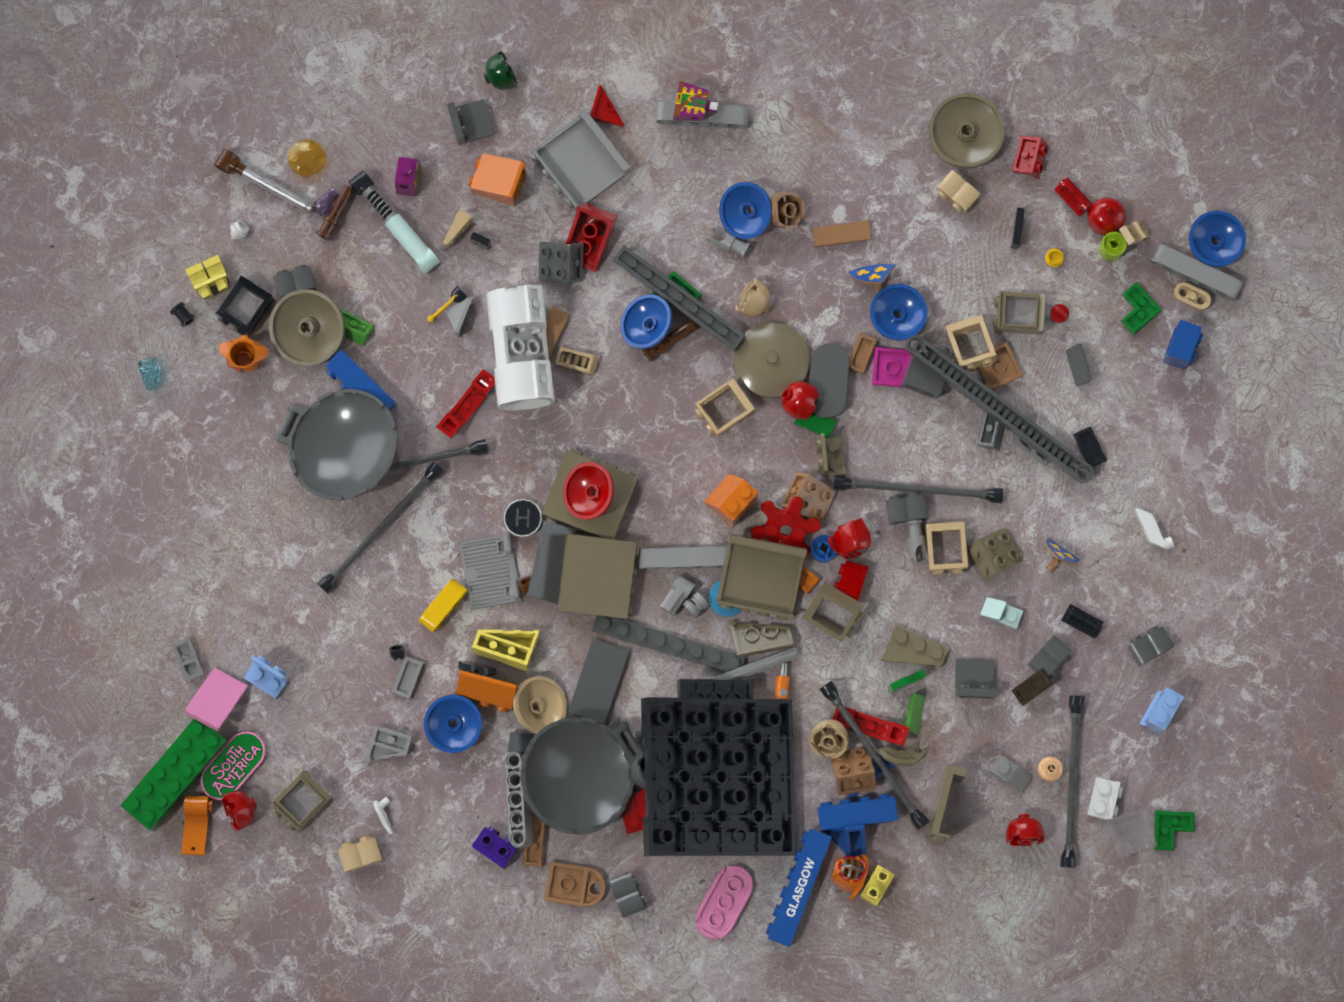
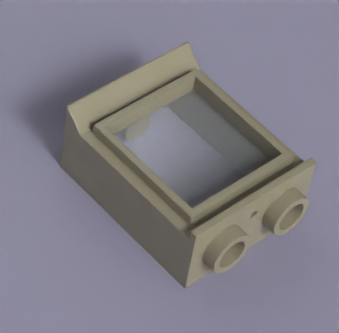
M999 291L998 296L994 297V307L997 308V315H993V326H996V332L1041 335L1044 331L1046 293L1033 294Z
M303 770L271 803L274 806L272 811L278 817L283 815L288 820L286 825L293 831L297 829L301 832L333 797Z

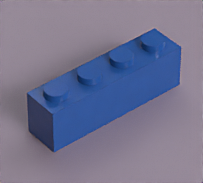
M342 349L325 365L328 369L326 373L333 380L337 378L342 383L339 385L342 389H356L367 392L384 403L390 412L397 406L396 402Z
M890 794L879 795V799L871 800V797L859 798V802H852L851 799L840 800V804L832 805V802L820 803L821 807H817L820 831L898 821L895 797H890Z

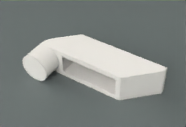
M1138 508L1134 509L1149 544L1165 550L1174 547L1170 536L1163 539L1151 513Z

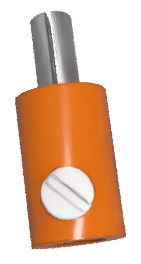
M786 663L781 664L780 676H776L774 699H789L790 677H787L788 664Z

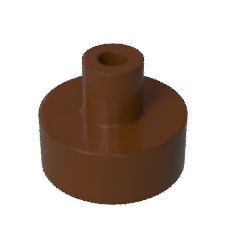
M531 576L519 580L520 592L528 594Z

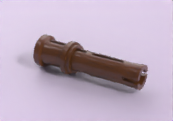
M344 185L329 215L324 216V222L320 230L316 231L319 237L331 241V235L335 228L339 226V219L355 192L353 188Z
M690 319L667 334L659 344L648 349H642V352L648 361L652 362L654 357L661 353H666L668 347L694 330H697V328ZM684 330V332L672 339L673 336Z

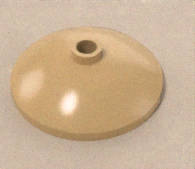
M535 676L523 681L519 685L513 699V708L519 723L526 730L537 734L550 723L565 718L567 703L565 695L557 683L547 677Z

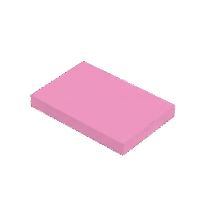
M214 667L186 707L184 713L218 732L247 690L248 685Z

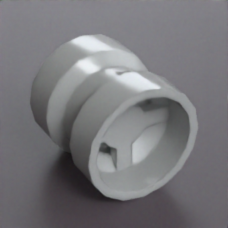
M696 592L693 594L692 599L686 600L683 603V606L696 618L702 609L705 610L709 607V604L700 593Z

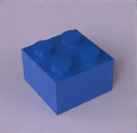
M1180 319L1174 328L1163 362L1183 370L1187 365L1190 366L1197 354V351H1194V349L1197 348L1203 337V334L1200 333L1202 327Z

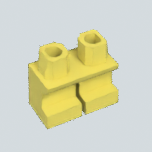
M219 255L203 261L205 269L201 262L185 269L196 292L204 300L213 296L210 288L217 285L220 293L229 290L227 281L229 278Z
M877 865L859 897L876 907L895 874Z

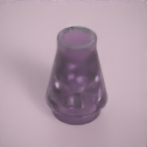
M330 188L314 202V210L321 216L329 214L339 193L335 189Z

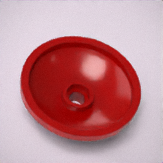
M594 462L581 463L573 468L563 486V499L568 511L573 516L583 520H592L603 515L611 505L614 496V482L611 474L604 466Z

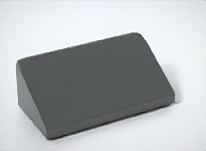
M1079 343L1066 350L1076 386L1089 383L1092 379L1082 344Z
M986 412L984 413L977 446L1000 451L1005 426L995 421Z

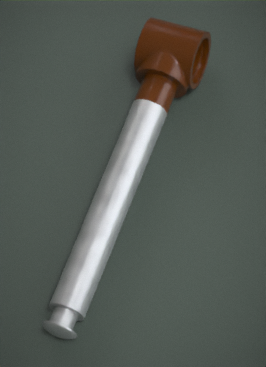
M223 148L215 161L214 166L227 174L237 173L299 209L309 211V214L315 208V204H310V201L240 163L241 159Z

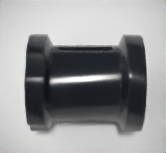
M180 302L172 308L170 313L177 317L182 327H185L195 319V315L190 314L184 307L185 304Z

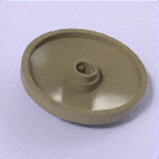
M963 93L947 98L935 109L929 123V140L933 150L944 162L957 168L970 169L988 163L998 153L1004 140L1005 127L999 110L989 100L976 94Z
M302 289L285 295L275 305L269 320V334L275 349L286 360L303 366L316 365L330 359L340 348L345 335V321L341 309L331 297L317 290Z
M767 322L758 324L744 333L745 338L734 351L733 364L738 380L748 391L763 398H780L783 391L791 383L804 381L809 369L810 356L804 339L797 331L785 324Z

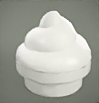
M241 220L233 222L230 226L231 238L233 240L245 238L249 231L247 224Z

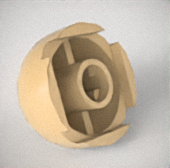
M753 278L754 283L749 282L738 298L741 300L740 305L736 304L735 306L736 311L747 317H756L762 312L766 313L771 306L768 287L756 278Z
M825 719L813 727L810 735V747L818 756L822 758L827 756L835 759L842 756L847 749L849 741L848 732L840 722L833 719Z

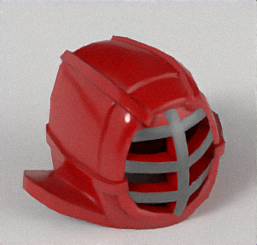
M858 518L857 520H850L846 524L839 525L834 535L828 538L832 550L845 559H856L870 548L871 535L863 519Z

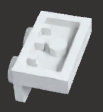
M1096 777L1087 815L1107 821L1112 820V817H1116L1118 806H1115L1117 798L1120 799L1123 787H1120L1121 782Z

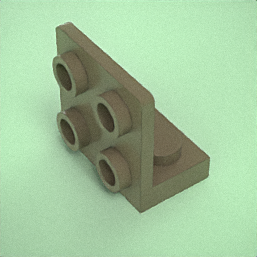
M820 434L816 442V452L821 456V458H818L819 473L822 472L823 477L846 475L842 437L825 438L824 434Z

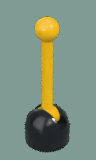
M458 286L455 287L451 292V299L433 315H429L427 321L430 323L434 322L435 317L453 302L460 303L467 296Z

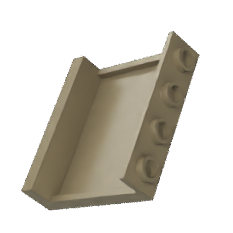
M574 449L571 451L566 450L542 510V517L594 537L615 540L635 485L638 483L636 473L625 470V472L620 471L618 466L614 464H602L600 459L593 456L589 458L584 457L582 452ZM585 462H594L604 466L611 474L614 482V496L611 505L603 515L592 520H583L573 516L568 511L563 499V486L568 474L577 465Z
M567 534L557 611L628 619V616H631L632 604H629L630 597L634 596L635 588L632 585V577L635 578L637 566H634V559H638L639 547H636V542Z
M730 534L716 602L720 604L721 608L731 609L733 606L738 607L739 611L750 613L753 610L758 611V615L769 617V614L777 615V619L788 620V617L793 618L802 566L807 550L805 548Z
M948 764L942 770L925 837L929 838L930 843L940 845L950 839V835L939 833L952 781L961 782L966 777L968 769Z

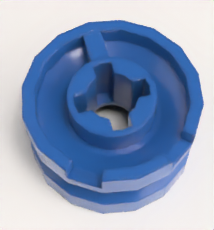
M819 535L812 541L810 551L812 557L817 562L827 563L836 556V552L830 547L828 541L830 536ZM822 545L827 546L828 550L825 553L820 550Z

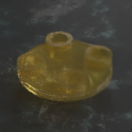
M309 139L300 140L293 144L287 157L292 171L302 177L318 173L326 162L325 153L321 145Z

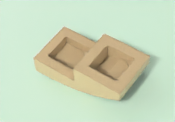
M1135 221L1119 229L1128 245L1139 243L1150 237L1141 221Z

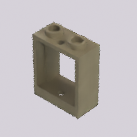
M824 582L803 619L843 642L845 637L850 638L855 630L852 627L854 622L859 623L864 614L861 610L864 605ZM824 597L853 614L845 629L816 613Z

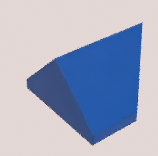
M864 825L825 831L847 857H860V854L867 856Z

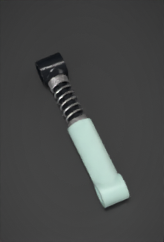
M364 170L348 181L359 196H363L365 200H369L372 208L379 212V216H382V220L386 223V228L399 241L425 274L440 263L437 256L424 244L404 218L395 211H392V208L388 207L389 204H386L382 196L378 195L379 192H376V189L373 187L374 182Z

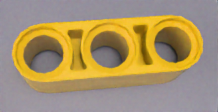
M452 578L424 611L418 622L432 633L436 632L467 594L468 589Z

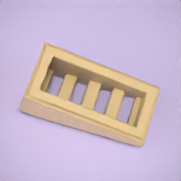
M461 210L457 212L443 241L444 248L448 249L467 229L473 221L472 215Z
M560 346L555 365L594 376L599 358L592 354ZM569 353L566 363H563L565 354ZM573 355H576L574 363L571 365ZM581 357H582V358H583L582 364H581V367H579L578 365H579L580 359H581Z

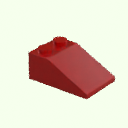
M585 202L577 208L566 245L584 243L583 267L596 272L614 231L618 215Z

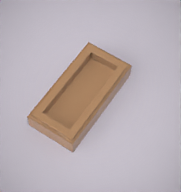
M863 333L859 334L849 358V370L864 375L878 339Z

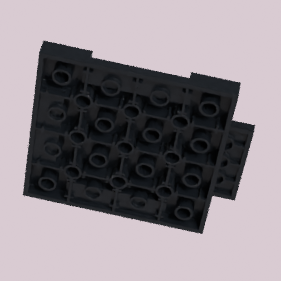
M678 679V698H641V731L645 746L646 816L643 817L644 857L795 856L792 699H753V680Z

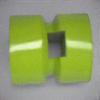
M1110 232L1105 235L1100 243L1099 253L1106 261H1116L1123 255L1127 242L1121 233Z

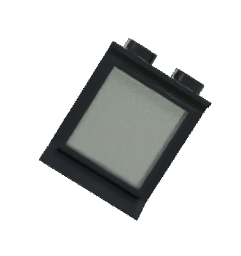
M240 275L239 280L215 313L219 317V322L225 326H228V324L235 327L234 331L241 336L245 334L250 337L275 299L270 293Z

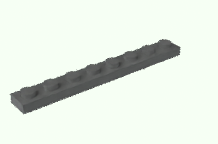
M625 245L613 258L614 263L733 352L745 338L743 333Z
M596 616L592 629L596 633L725 672L743 666L745 657L737 658L734 653L619 618Z

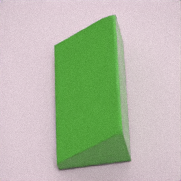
M341 309L345 321L344 337L364 346L374 325Z
M916 693L910 696L904 725L909 727V733L917 735L919 732L925 697Z

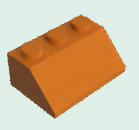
M460 670L456 695L477 701L479 706L489 708L492 705L497 707V711L508 713V710L513 711V699L518 686Z

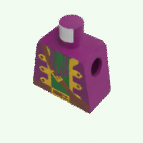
M679 81L673 120L703 121L705 112L717 113L718 102L708 100V90Z
M398 158L395 177L396 194L415 197L420 169V161L418 159Z

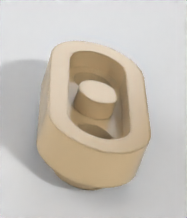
M1179 283L1174 289L1175 299L1195 310L1203 311L1211 303V297L1207 292L1191 284ZM1180 291H1185L1186 296H1181ZM1197 299H1202L1203 304H1198Z

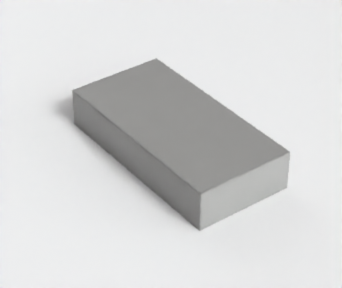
M405 656L392 693L411 699L424 663Z

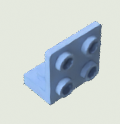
M252 655L250 659L254 663L244 676V679L277 699L289 681L285 677L287 673L277 666L271 668V663L260 655L257 658Z

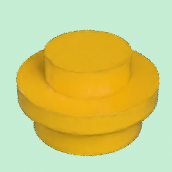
M1050 249L1045 254V262L1050 267H1059L1064 261V255L1059 249Z

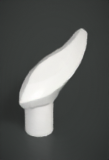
M385 797L380 802L374 801V808L382 825L392 834L391 825L383 809L390 804L389 799Z

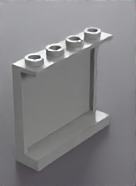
M585 109L579 112V117L534 149L532 147L530 149L532 161L536 165L540 164L543 168V175L547 180L551 178L558 194L562 193L566 198L564 201L570 209L574 208L575 211L583 202L588 204L631 172L628 163Z

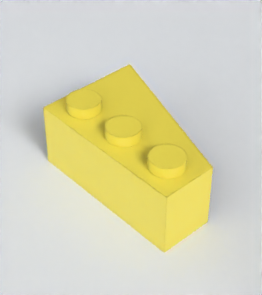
M478 630L472 645V654L527 671L539 639V630Z

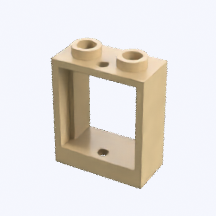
M982 315L945 326L946 336L952 353H954L955 361L967 372H973L976 368L982 366L989 367L996 362V353ZM981 330L989 353L962 360L955 338Z
M734 378L695 403L697 409L694 410L700 420L704 419L707 425L705 427L711 435L715 434L716 437H719L755 412V408ZM730 390L745 412L718 429L703 407Z
M965 522L926 524L925 538L928 572H933V575L945 574L944 571H952V574L964 573V570L968 568ZM959 532L962 563L934 565L932 534Z

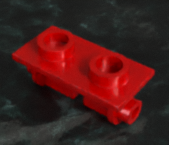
M1068 177L1063 179L1054 188V191L1078 217L1092 205L1090 200Z

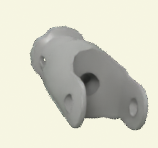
M712 227V231L721 235L724 239L716 241L707 237L706 241L727 252L732 251L740 255L742 259L746 257L751 243L739 241L735 236Z
M922 520L905 522V525L908 527L909 538L907 539L912 564H916L917 548L921 551L923 562L927 563L928 561L925 537L922 535L921 530Z

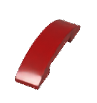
M482 369L472 381L468 390L451 411L447 412L436 428L452 439L495 386L494 376Z
M836 707L832 719L843 724L846 729L853 730ZM846 707L847 712L851 714L850 716L858 724L857 726H859L863 734L904 747L910 730L909 727L888 722Z

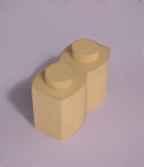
M953 170L937 186V195L944 201L949 200L952 203V207L959 213L962 211L966 214L981 195Z
M371 835L360 838L359 843L352 844V842H347L341 845L338 853L345 873L383 861L375 837L371 838Z

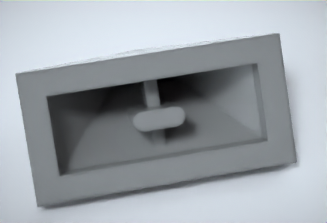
M471 297L466 298L446 311L456 336L460 337L474 303Z

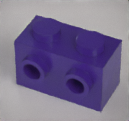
M484 827L472 844V847L505 869L517 852V849L510 843V839H501L499 837L500 832L492 827L489 829Z

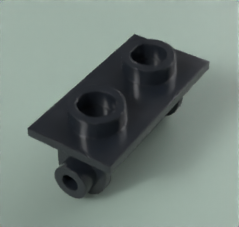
M1069 604L1061 619L1062 622L1094 639L1104 623Z

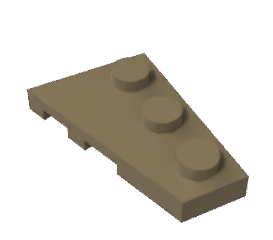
M729 621L737 658L794 647L791 630L788 626L768 624L762 626L753 625V623L748 622L742 624L736 623V621Z
M896 625L881 661L941 667L949 648Z

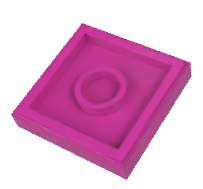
M875 347L872 385L905 388L900 385L911 357L907 350Z

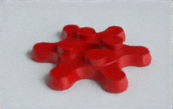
M801 497L791 498L788 507L785 509H779L772 501L767 500L761 504V510L766 515L767 521L762 526L753 527L750 530V536L755 539H766L770 542L805 548L807 550L806 557H808L810 547L805 543V536L810 532H818L822 524L817 518L805 519L802 517L801 509L804 506V501ZM783 526H789L791 532L790 534H783L780 529Z

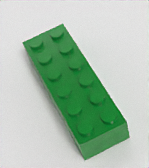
M193 719L120 806L148 830L154 831L228 741L216 730Z

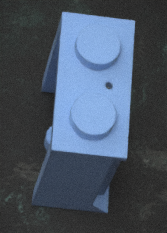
M1168 687L1163 692L1158 690L1139 724L1159 735L1168 727L1184 697Z

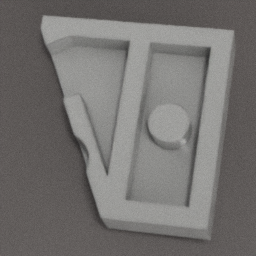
M375 725L365 761L407 755L413 736Z

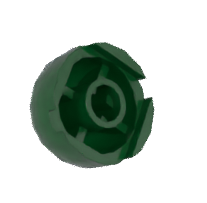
M502 51L488 59L485 65L486 73L483 76L487 84L491 83L494 88L508 90L517 86V81L511 65L509 66L506 60L508 59Z

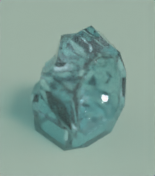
M156 356L138 362V368L144 385L149 391L156 389L159 384V378L162 375Z

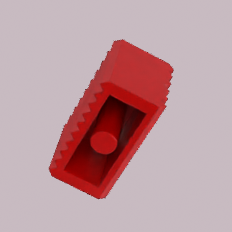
M846 560L845 564L841 563L838 572L841 575L840 582H835L834 587L858 601L868 566Z

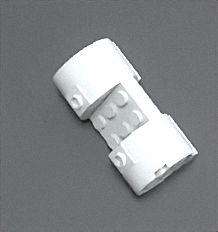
M526 284L524 286H517V288H500L488 292L486 298L490 334L494 338L496 357L494 378L498 409L519 411L537 409L554 404L553 378L548 356L547 321L542 285Z

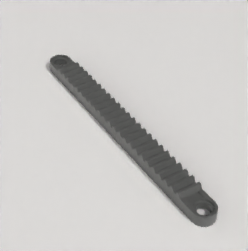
M914 335L907 340L905 348L911 356L921 362L923 366H926L935 375H938L941 380L951 385L958 393L963 394L971 403L976 404L983 412L988 413L995 421L1005 426L1008 431L1018 436L1025 444L1030 445L1037 453L1042 454L1044 458L1048 459L1050 463L1055 464L1062 472L1067 473L1079 483H1087L1093 478L1094 470L1090 464L923 337ZM914 340L918 341L921 345L920 350H913L911 342ZM1081 468H1085L1088 471L1087 478L1080 477L1079 470Z

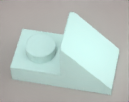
M987 597L980 616L1016 630L1023 611L1007 605L1005 601Z

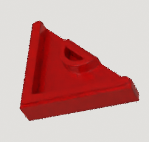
M599 85L590 116L595 121L623 128L624 123L606 95L602 85Z

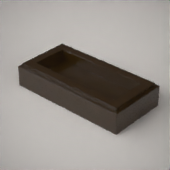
M1041 668L1011 691L1021 705L1024 706L1054 683L1043 668Z

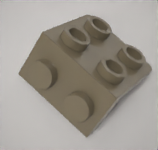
M1005 528L984 536L967 546V550L984 581L1022 562V557Z

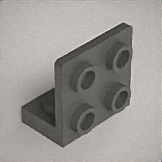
M484 99L455 107L454 102L447 104L458 145L494 135Z
M540 242L539 279L569 284L583 281L584 243L566 245Z
M956 659L955 698L994 699L996 696V689H994V660Z

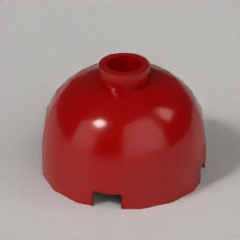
M1104 197L1098 199L1088 209V224L1095 233L1102 236L1110 232H1118L1126 220L1124 206L1114 198Z
M802 381L791 383L782 393V408L787 415L797 420H805L811 416L816 408V404H814L815 398L818 399L819 396L817 388L810 383Z
M232 791L222 795L223 808L226 816L233 820V822H230L233 829L239 831L249 826L255 817L254 809H257L254 798H249L242 791Z
M1029 814L1018 815V818L1013 819L1007 826L1006 844L1010 842L1012 846H1032L1031 843L1037 841V845L1045 842L1042 824L1037 819L1030 818Z

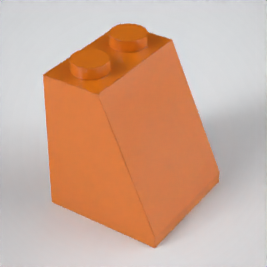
M483 153L482 157L476 161L475 169L477 170L475 176L472 175L469 181L471 193L514 207L526 175L525 162Z
M728 474L704 503L733 527L758 499L759 492L744 479Z

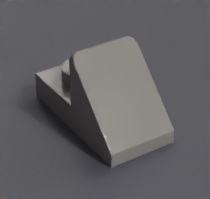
M1002 755L998 757L990 769L991 773L1021 793L1033 777L1020 765H1015Z

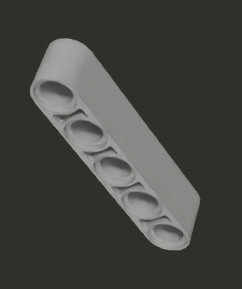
M657 102L656 122L659 124L745 129L748 127L749 108L744 106L718 105L717 113L705 112L703 121H674L673 114L676 102Z
M1158 244L1150 261L1154 266L1230 301L1236 300L1243 285L1240 280L1162 244Z
M727 546L639 549L638 566L640 570L723 568Z
M510 752L505 758L510 843L515 847L529 848L533 843L532 810L525 800L521 779L520 783L516 784V779L520 777L521 762L524 754ZM517 757H519V763L516 766L515 760ZM521 796V802L517 804V798ZM520 815H522L523 819L522 822L519 824L518 818ZM523 835L524 839L520 844L519 837Z

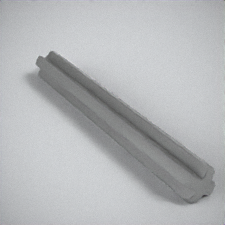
M791 647L710 679L740 680L798 657V651L795 647Z

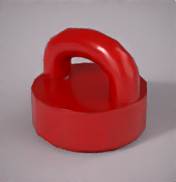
M1063 304L1053 306L1050 311L1051 320L1058 324L1064 323L1069 317V310Z

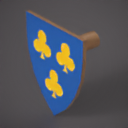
M896 264L869 265L849 271V274L855 280L860 281L861 284L875 285L877 294L883 289L882 283L896 267Z
M1047 538L1045 542L1046 547L1054 556L1046 567L1049 571L1053 572L1060 561L1068 564H1077L1079 562V558Z

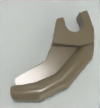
M914 743L900 751L889 747H881L878 753L884 760L894 765L913 766L921 760L926 750L923 748L920 753H916L915 747L917 744Z

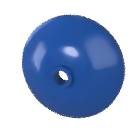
M736 183L729 187L721 198L719 205L721 222L725 229L737 238L751 239L761 235L768 228L772 219L770 197L762 187L755 183ZM750 207L753 208V212H752V213H750V211H749V208H750Z
M1210 211L1202 214L1195 220L1189 231L1188 239L1192 253L1200 262L1212 267H1223L1232 264L1241 256L1246 245V233L1243 225L1235 216L1224 211ZM1213 239L1218 240L1217 245L1212 243Z
M892 284L884 287L875 295L870 307L871 322L882 336L896 341L907 340L911 336L917 335L925 325L927 305L923 296L913 287L905 284ZM896 312L901 313V317L896 318L894 314Z
M647 294L636 298L627 306L621 318L620 330L623 339L636 349H648L656 346L666 337L672 324L671 308L663 298L657 295Z
M446 695L435 700L429 706L424 717V730L428 740L434 747L443 752L458 753L467 750L478 740L482 730V718L477 706L468 698L460 695ZM452 720H457L458 725L456 727L451 725Z

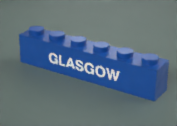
M809 829V832L804 831L801 839L804 845L802 850H797L794 861H797L794 869L790 868L786 879L790 881L787 887L783 886L779 896L783 899L780 905L776 904L773 916H776L774 923H769L765 933L769 935L767 939L790 947L831 841V836L813 829Z

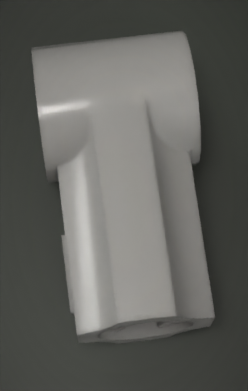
M679 575L660 607L674 616L696 585Z

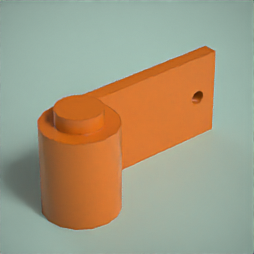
M185 796L182 855L205 856L209 812L213 811V801L208 796Z

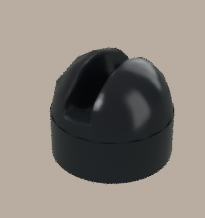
M391 646L389 648L391 658L397 661V658L400 657V660H402L405 656L404 646Z

